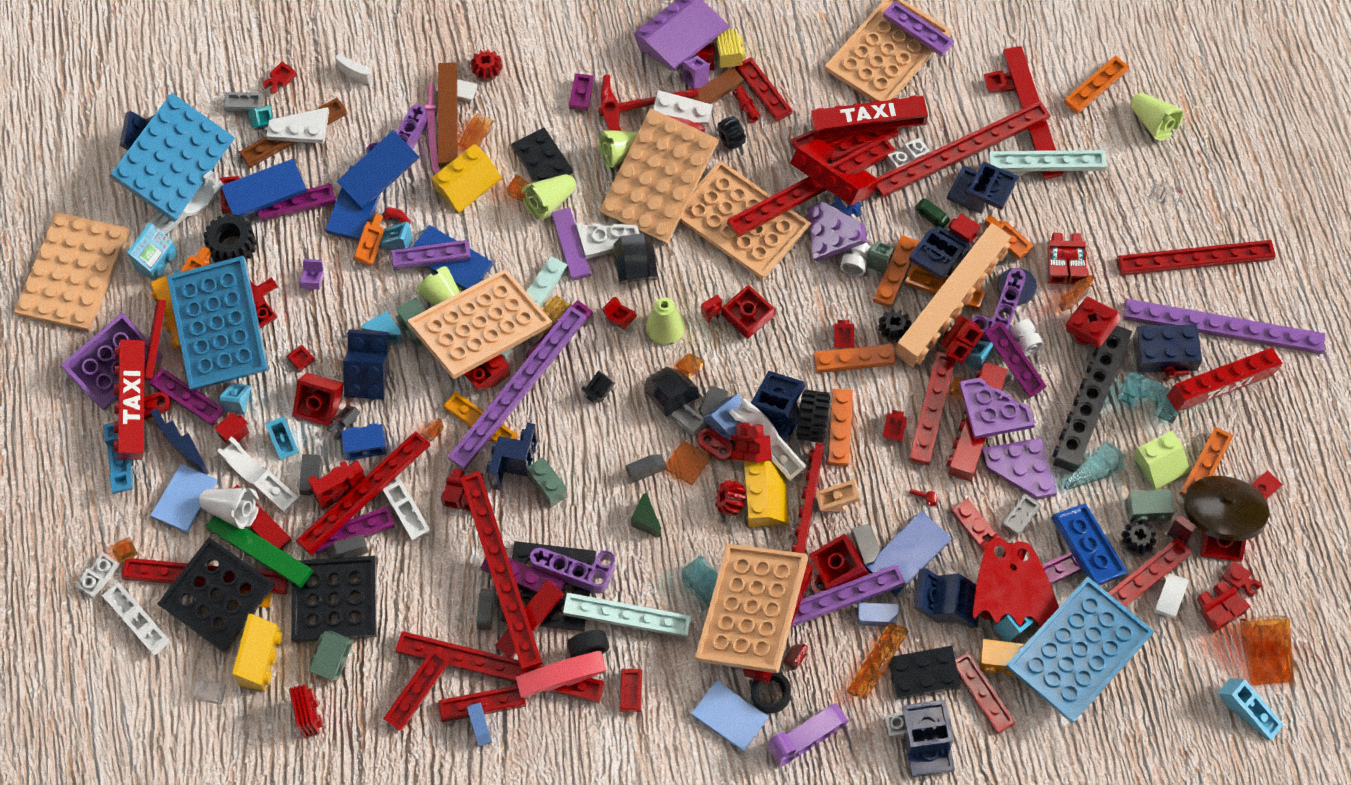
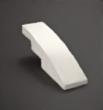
M397 476L382 492L413 541L429 532L430 529L411 495H409L401 479Z
M119 582L102 595L154 656L171 643Z

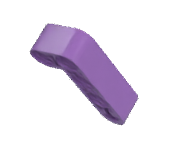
M420 104L413 105L396 132L412 149L415 147L428 123L425 107ZM378 143L369 144L366 148V153L371 151Z
M1014 268L1009 272L993 319L980 315L972 318L971 321L984 327L982 329L983 332L999 321H1002L1007 330H1009L1025 283V272L1020 268ZM1015 277L1019 278L1016 287L1012 286ZM1010 294L1013 295L1015 299L1007 300L1005 296ZM1005 312L1009 317L1002 318L999 316V313ZM985 334L980 338V340L990 342Z
M535 548L530 554L532 568L597 594L606 591L616 567L614 554L607 550L598 553L593 566L544 548ZM604 560L611 561L607 566L601 564ZM558 564L564 565V568L561 570H556L554 567ZM577 571L584 573L581 577L574 576V573ZM597 578L603 580L601 584L593 583V581Z
M834 703L789 733L781 732L774 736L768 742V750L779 766L782 767L843 728L849 720L837 703Z

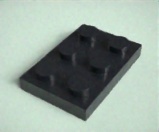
M545 127L511 144L512 149L534 182L573 173L571 166Z
M952 645L889 657L898 700L961 688Z

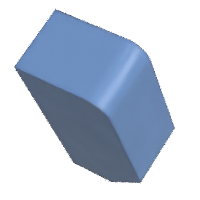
M858 603L859 625L889 626L898 618L899 604Z
M476 703L467 706L478 746L492 743L482 704Z

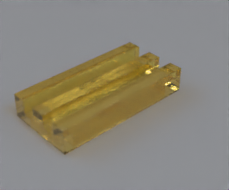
M557 295L542 310L547 315L557 302L560 303L548 316L552 321V326L572 306ZM551 327L542 332L545 334Z

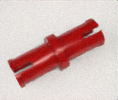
M742 86L735 88L732 94L740 104L739 108L745 112L751 123L758 121L761 115L753 105V100L748 97Z

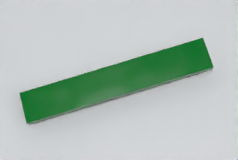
M213 516L205 526L213 534L299 588L304 585L313 573L311 568L245 527L244 529H239L216 516Z

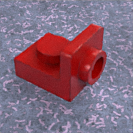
M709 43L696 53V56L710 64L709 70H714V43Z
M838 320V324H833L834 348H854V324H849V320Z
M892 410V413H887L882 437L899 441L903 440L907 417L903 416L904 412Z

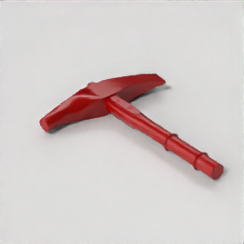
M604 75L601 88L602 107H598L599 116H604L608 130L622 131L619 124L620 112L654 105L656 97L618 103V100L611 91L610 75ZM698 88L671 93L686 98L699 96Z

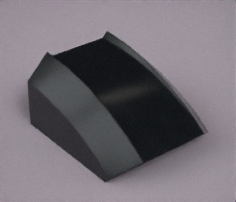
M644 233L620 236L614 243L619 284L642 280H657L658 273L652 239Z
M666 366L646 379L645 392L666 417L685 404L700 397L698 387L680 370Z

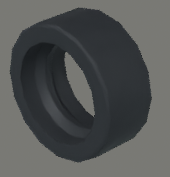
M590 630L570 638L567 642L570 657L573 658L596 651H601L604 654L609 649V643L603 630Z
M780 672L772 673L769 680L778 682L783 688L782 699L776 703H766L760 699L758 689L762 682L753 680L751 684V699L753 704L762 712H780L788 705L791 699V685L788 679Z

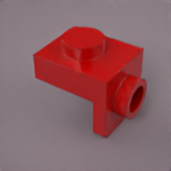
M615 296L602 308L608 322L624 330L637 317L635 311L621 305L619 299Z

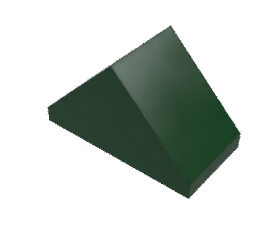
M644 493L631 517V526L655 537L662 536L660 524L648 494Z

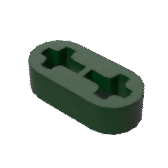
M921 199L915 206L916 211L936 227L941 226L944 228L950 222L948 215L927 199Z

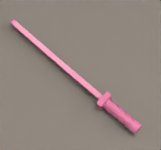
M431 82L428 83V105H425L428 121L432 170L437 174L440 171L435 128V113H437L436 105H434L435 83Z

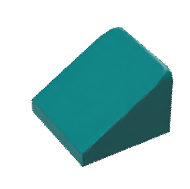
M271 105L248 109L252 128L267 126L269 120L273 119Z

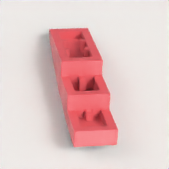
M596 651L532 670L517 676L516 681L520 696L526 698L541 691L549 692L564 685L571 686L606 672V667L601 651Z

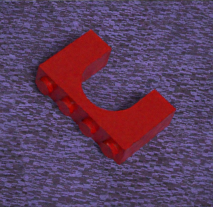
M820 139L797 147L790 164L850 206L872 196L880 181L866 170L856 174H846L831 167L827 163L834 149Z

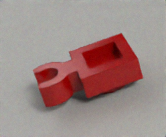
M281 62L269 73L271 79H266L263 82V86L265 89L273 86L270 88L272 94H275L278 91L279 85L285 87L297 75L296 71L284 62Z
M718 294L701 304V314L707 323H710L712 317L718 318L720 316L722 299Z
M1236 561L1230 565L1221 577L1230 586L1235 587L1237 591L1241 587L1244 588L1245 593L1250 597L1255 595L1250 586H1254L1259 590L1262 585L1258 580H1251L1249 577L1252 573Z

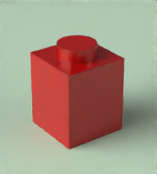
M960 214L957 219L953 218L948 228L949 232L971 244L978 236L980 225L965 215Z
M233 412L214 428L218 437L228 446L231 444L229 441L231 436L237 442H240L249 433L246 426L248 422L241 415L237 417Z

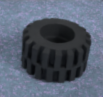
M225 214V217L221 218L220 215L216 221L212 220L210 222L211 226L207 225L205 228L207 232H204V243L206 248L210 249L212 253L211 258L215 263L244 256L245 260L253 257L252 252L255 253L257 242L250 223L245 221V218L242 216L238 218L236 214L232 216ZM228 237H239V239L231 245L221 244Z
M807 389L802 392L796 431L798 440L822 443L825 439L830 404V394L828 392Z

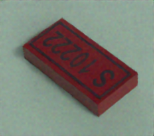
M1178 515L1167 535L1173 539L1178 537L1186 545L1196 525L1183 516Z

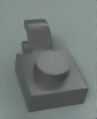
M346 405L334 418L335 422L327 427V431L332 433L334 429H337V433L333 437L335 439L342 438L341 431L344 430V427L352 425L361 412L354 406Z

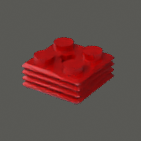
M747 285L721 307V315L745 338L749 339L775 316V308L750 285Z
M1087 296L1066 322V331L1100 348L1121 321L1120 312Z
M302 684V686L298 685V687L294 686V688L290 687L289 693L297 728L305 738L312 735L315 736L316 733L319 735L323 722L321 715H318L316 709L319 707L317 696L314 695L312 688L308 689L305 684Z

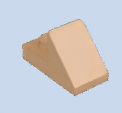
M854 479L816 491L821 512L846 511L845 505L861 501L857 483Z

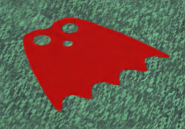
M991 539L984 551L978 573L973 617L976 618L981 611L986 610L991 614L996 623L1000 621L1004 614H1010L1018 625H1022L1024 619L1030 616L1042 627L1059 608V605L1036 552L1026 542L1017 541L1014 544H1009L1003 539ZM1002 546L1006 551L1005 557H997L994 553V548ZM1025 549L1029 554L1028 560H1021L1017 555V551ZM1011 564L1016 566L1015 571L1010 569Z

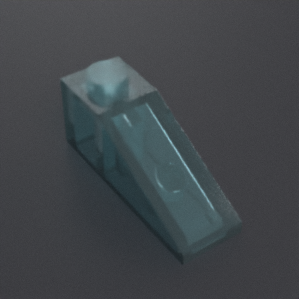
M1106 440L1066 480L1064 489L1070 490L1107 478L1113 472L1117 474L1125 465L1123 461L1126 455Z

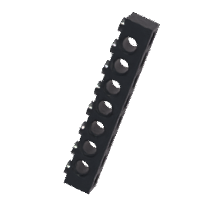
M1117 325L1101 347L1095 348L1092 355L1096 357L1095 361L1089 362L1086 370L1089 376L1087 379L1083 378L1079 388L1083 390L1081 396L1076 395L1072 405L1076 407L1074 413L1070 411L1066 423L1069 426L1067 429L1063 428L1059 440L1062 441L1061 446L1056 445L1052 457L1055 458L1054 466L1075 474L1077 473L1132 334L1131 330ZM1107 345H1112L1115 349H1111ZM1104 361L1108 363V365H1103L1101 362ZM1094 378H1099L1102 382H1097ZM1087 395H1093L1095 399H1091ZM1081 411L1087 412L1089 415H1082ZM1074 428H1078V429H1080L1082 432H1081V433H1078V432L1074 431ZM1067 445L1073 446L1075 450H1070L1067 448Z

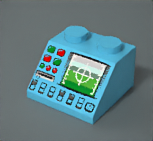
M149 222L127 251V254L137 272L155 281L158 276L163 274L169 261L175 258L177 250L173 241Z

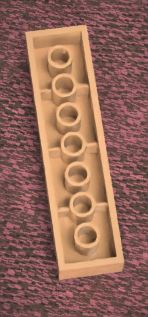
M990 224L899 340L895 356L912 368L917 363L919 365L923 363L929 349H934L941 334L944 335L948 331L950 323L961 314L963 306L969 304L976 289L979 290L983 286L987 275L990 276L996 269L998 261H1002L1007 255V250L1011 246L1009 244L1011 238L1009 234L995 224Z

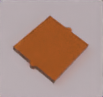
M683 440L667 462L666 470L675 475L676 479H682L688 484L693 485L710 461L711 456L701 451L698 446L694 447Z

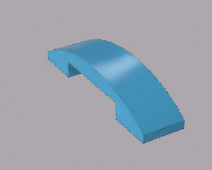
M114 423L103 425L109 456L111 492L116 494L133 490L131 460H117V453L113 452L114 440H118V434L114 433Z

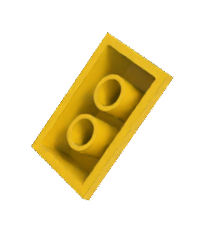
M473 144L431 179L434 190L454 210L460 213L502 180V177L489 157L476 144Z
M744 461L748 527L789 525L786 480L783 472L770 461L758 463Z
M248 614L232 675L240 687L265 691L266 685H269L271 682L272 673L270 670L271 666L276 663L277 652L275 651L277 645L281 643L282 632L277 624L253 614Z

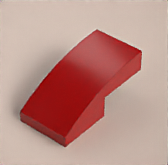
M1000 70L984 74L988 92L1015 91L1010 72L1003 74V71Z

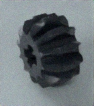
M734 116L727 117L717 124L718 136L729 150L736 149L746 143L745 130Z
M893 308L890 313L885 311L883 317L879 318L878 325L882 338L888 337V342L894 339L898 343L899 338H902L912 325L911 320H908V314L902 315L901 309L898 313Z
M1136 520L1131 525L1127 524L1124 528L1125 531L1121 533L1123 538L1121 545H1127L1126 552L1133 550L1134 556L1137 552L1142 556L1146 554V551L1150 553L1153 550V546L1157 543L1155 539L1156 532L1150 531L1152 525L1146 527L1144 526V521H1141L1140 525Z

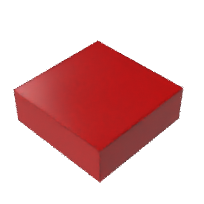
M300 345L286 356L298 372H301L315 361L314 357L303 345Z

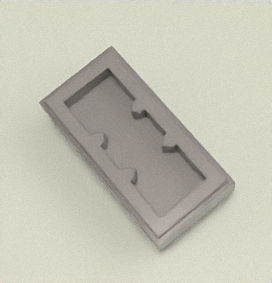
M225 92L223 109L225 112H248L250 108L263 106L264 95L263 93Z
M687 404L667 416L693 437L708 425L703 417Z
M1024 493L1002 522L1001 527L1018 538L1041 508V504Z

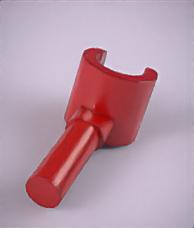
M1171 366L1160 371V373L1164 372L1167 375L1162 379L1165 382L1175 376L1190 374L1189 370L1178 371Z
M910 489V494L926 498V505H937V494L934 491L926 493Z

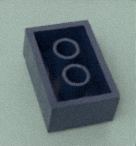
M1197 324L1137 326L1133 335L1138 373L1160 372L1170 366L1178 371L1198 370L1202 362Z

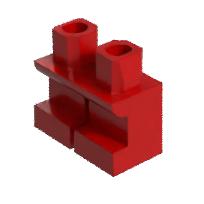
M958 315L954 320V325L950 331L944 334L943 341L940 344L946 348L945 353L948 356L963 363L973 349L971 346L974 347L984 332L975 322L962 315Z
M747 422L736 424V434L731 435V439L735 440L736 451H731V459L754 463L772 460L770 435H764L763 424L750 425Z
M454 469L451 477L447 476L446 487L441 496V502L444 507L461 509L462 506L463 510L471 511L460 478L465 476V471Z
M1224 581L1213 587V591L1218 596L1215 599L1211 597L1208 591L1200 594L1197 598L1199 605L1202 607L1200 614L1214 633L1244 615L1251 607L1246 600L1243 601L1239 597L1235 587L1230 589Z

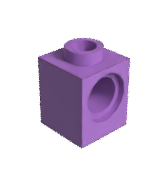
M698 56L684 61L682 81L693 89L705 85L709 82L710 64Z

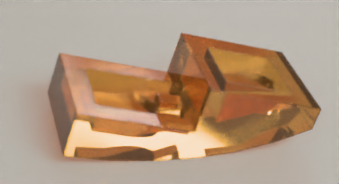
M476 113L465 129L458 146L468 149L473 144H476L480 147L483 138L487 137L494 120Z
M1092 275L1075 282L1072 292L1061 297L1059 307L1062 312L1076 305L1088 293L1094 280Z

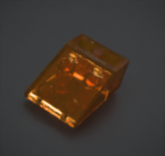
M1283 615L1241 618V640L1251 685L1294 682L1290 619Z

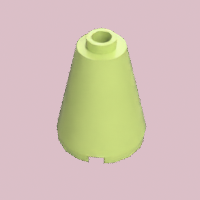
M1145 93L1135 94L1130 101L1131 109L1158 141H1164L1171 137L1172 134L1170 132L1174 128L1177 130L1183 120L1184 113L1179 107Z
M601 131L603 134L599 135L600 154L605 156L604 165L610 169L623 164L638 132Z
M564 174L527 184L521 190L522 193L525 192L523 202L532 216L540 217L538 220H543L575 191L576 181L572 176Z
M446 266L437 269L438 274L428 275L417 286L418 290L416 292L432 306L460 293Z
M666 297L658 299L646 321L647 335L649 339L659 345L676 343L682 338L685 331L684 320L671 299Z

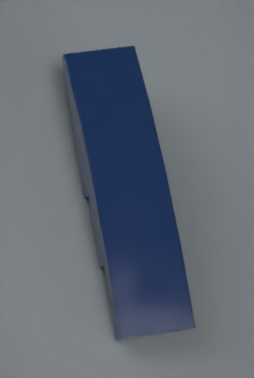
M158 408L150 411L164 437L173 448L193 467L206 475L209 474L189 433L181 436L173 421L165 424Z

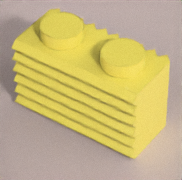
M736 28L734 30L727 29L715 38L720 68L743 65L742 59L746 58L745 48H741L743 46L742 35H738Z

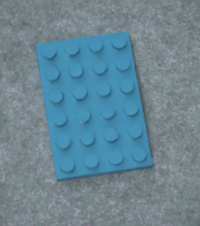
M171 92L109 177L175 222L203 184V176L210 170H213L235 137Z
M244 256L167 276L189 389L191 391L269 371Z
M1087 577L1008 662L1006 668L1073 724L1155 631L1092 579Z

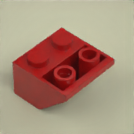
M498 355L466 372L464 375L477 390L497 386L511 374L509 364L501 355Z

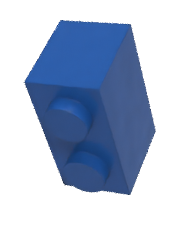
M373 423L360 428L349 427L347 430L341 431L344 454L347 461L387 454L382 424Z

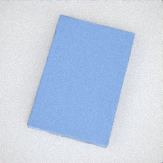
M180 464L150 516L157 521L188 534L202 510L199 503L200 495L207 489H214L218 482L217 479Z
M717 680L691 713L694 718L742 752L747 749L769 719V716Z

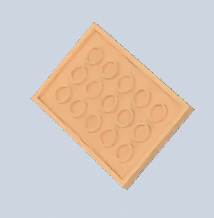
M883 0L825 65V71L872 101L890 100L900 93L933 55L934 51L885 19L883 13L896 1L946 36L950 35L951 29L904 0Z
M650 108L599 212L623 224L637 225L639 231L668 244L719 139Z
M721 160L696 186L680 219L681 223L762 280L811 226L809 221L793 210H789L750 232L737 237L728 226L727 220L771 197V195Z
M56 212L14 313L17 316L90 332L129 236V228Z
M504 269L408 319L407 325L454 380L552 326V321L512 275Z
M727 544L695 659L698 662L778 673L808 561L807 554Z

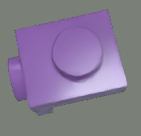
M304 259L300 289L320 290L324 278L323 261Z

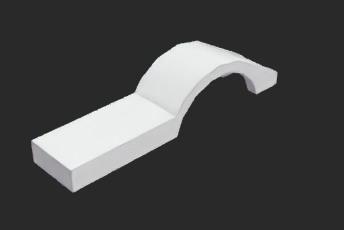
M210 170L203 176V184L175 222L162 213H158L149 222L166 235L187 216L198 214L206 209L213 202L221 186L224 184L221 180L217 181L214 178L215 173Z
M744 398L741 401L742 405L736 410L731 409L729 413L736 421L742 423L747 422L750 425L763 424L764 435H770L772 461L789 480H792L805 469L806 465L779 436L771 421Z
M231 436L229 438L231 444L224 450L221 448L217 450L219 455L245 481L258 489L278 509L285 513L298 500V496L268 469L256 463Z

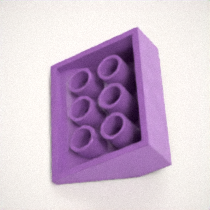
M675 0L634 32V36L640 51L675 71L684 61L693 57L728 29L729 26L703 0Z
M123 312L60 365V368L102 410L118 397L114 396V386L118 384V377H115L114 373L115 365H119V359H115V347H119L120 340H145L146 360L149 341ZM158 351L155 364L163 358Z

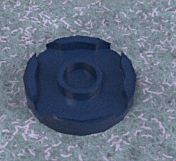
M1014 268L1004 271L999 277L997 284L999 296L1002 294L1009 272ZM1025 269L1022 270L1025 272L1026 279L1017 305L1030 302L1035 296L1037 289L1036 279ZM1015 277L1012 286L1016 287L1019 278ZM1010 294L1005 296L1007 300L1015 299V297Z

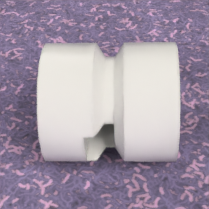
M864 243L846 250L840 269L851 276L864 275L871 247Z
M1030 319L1022 320L1008 330L1025 356L1034 354L1044 345L1039 334L1035 333L1036 329Z

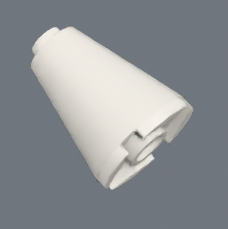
M251 488L207 489L199 497V503L203 510L239 529L251 526L258 513L259 507L256 506V500H259L257 492Z

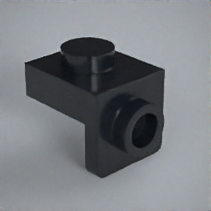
M598 370L589 384L583 386L581 390L585 392L584 396L591 402H602L615 385V382Z

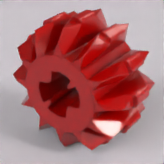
M480 49L479 54L474 53V59H471L470 63L472 66L471 71L473 74H476L477 79L483 77L484 81L487 78L493 80V76H499V71L502 70V60L496 51L490 53L489 49L486 52Z
M725 480L724 483H720L719 490H716L717 496L715 497L717 499L715 506L718 507V511L730 516L741 513L742 506H745L744 502L747 499L745 497L746 489H744V485L732 480Z

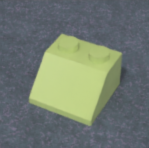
M1173 431L1138 447L1133 457L1154 490H1158L1190 473L1184 447Z

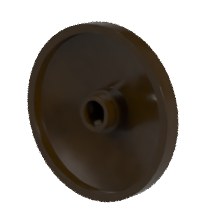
M1208 476L1201 478L1188 488L1184 499V510L1190 522L1196 525V528L1203 533L1225 541H1244L1256 537L1264 530L1269 518V506L1264 496L1250 484L1233 477Z

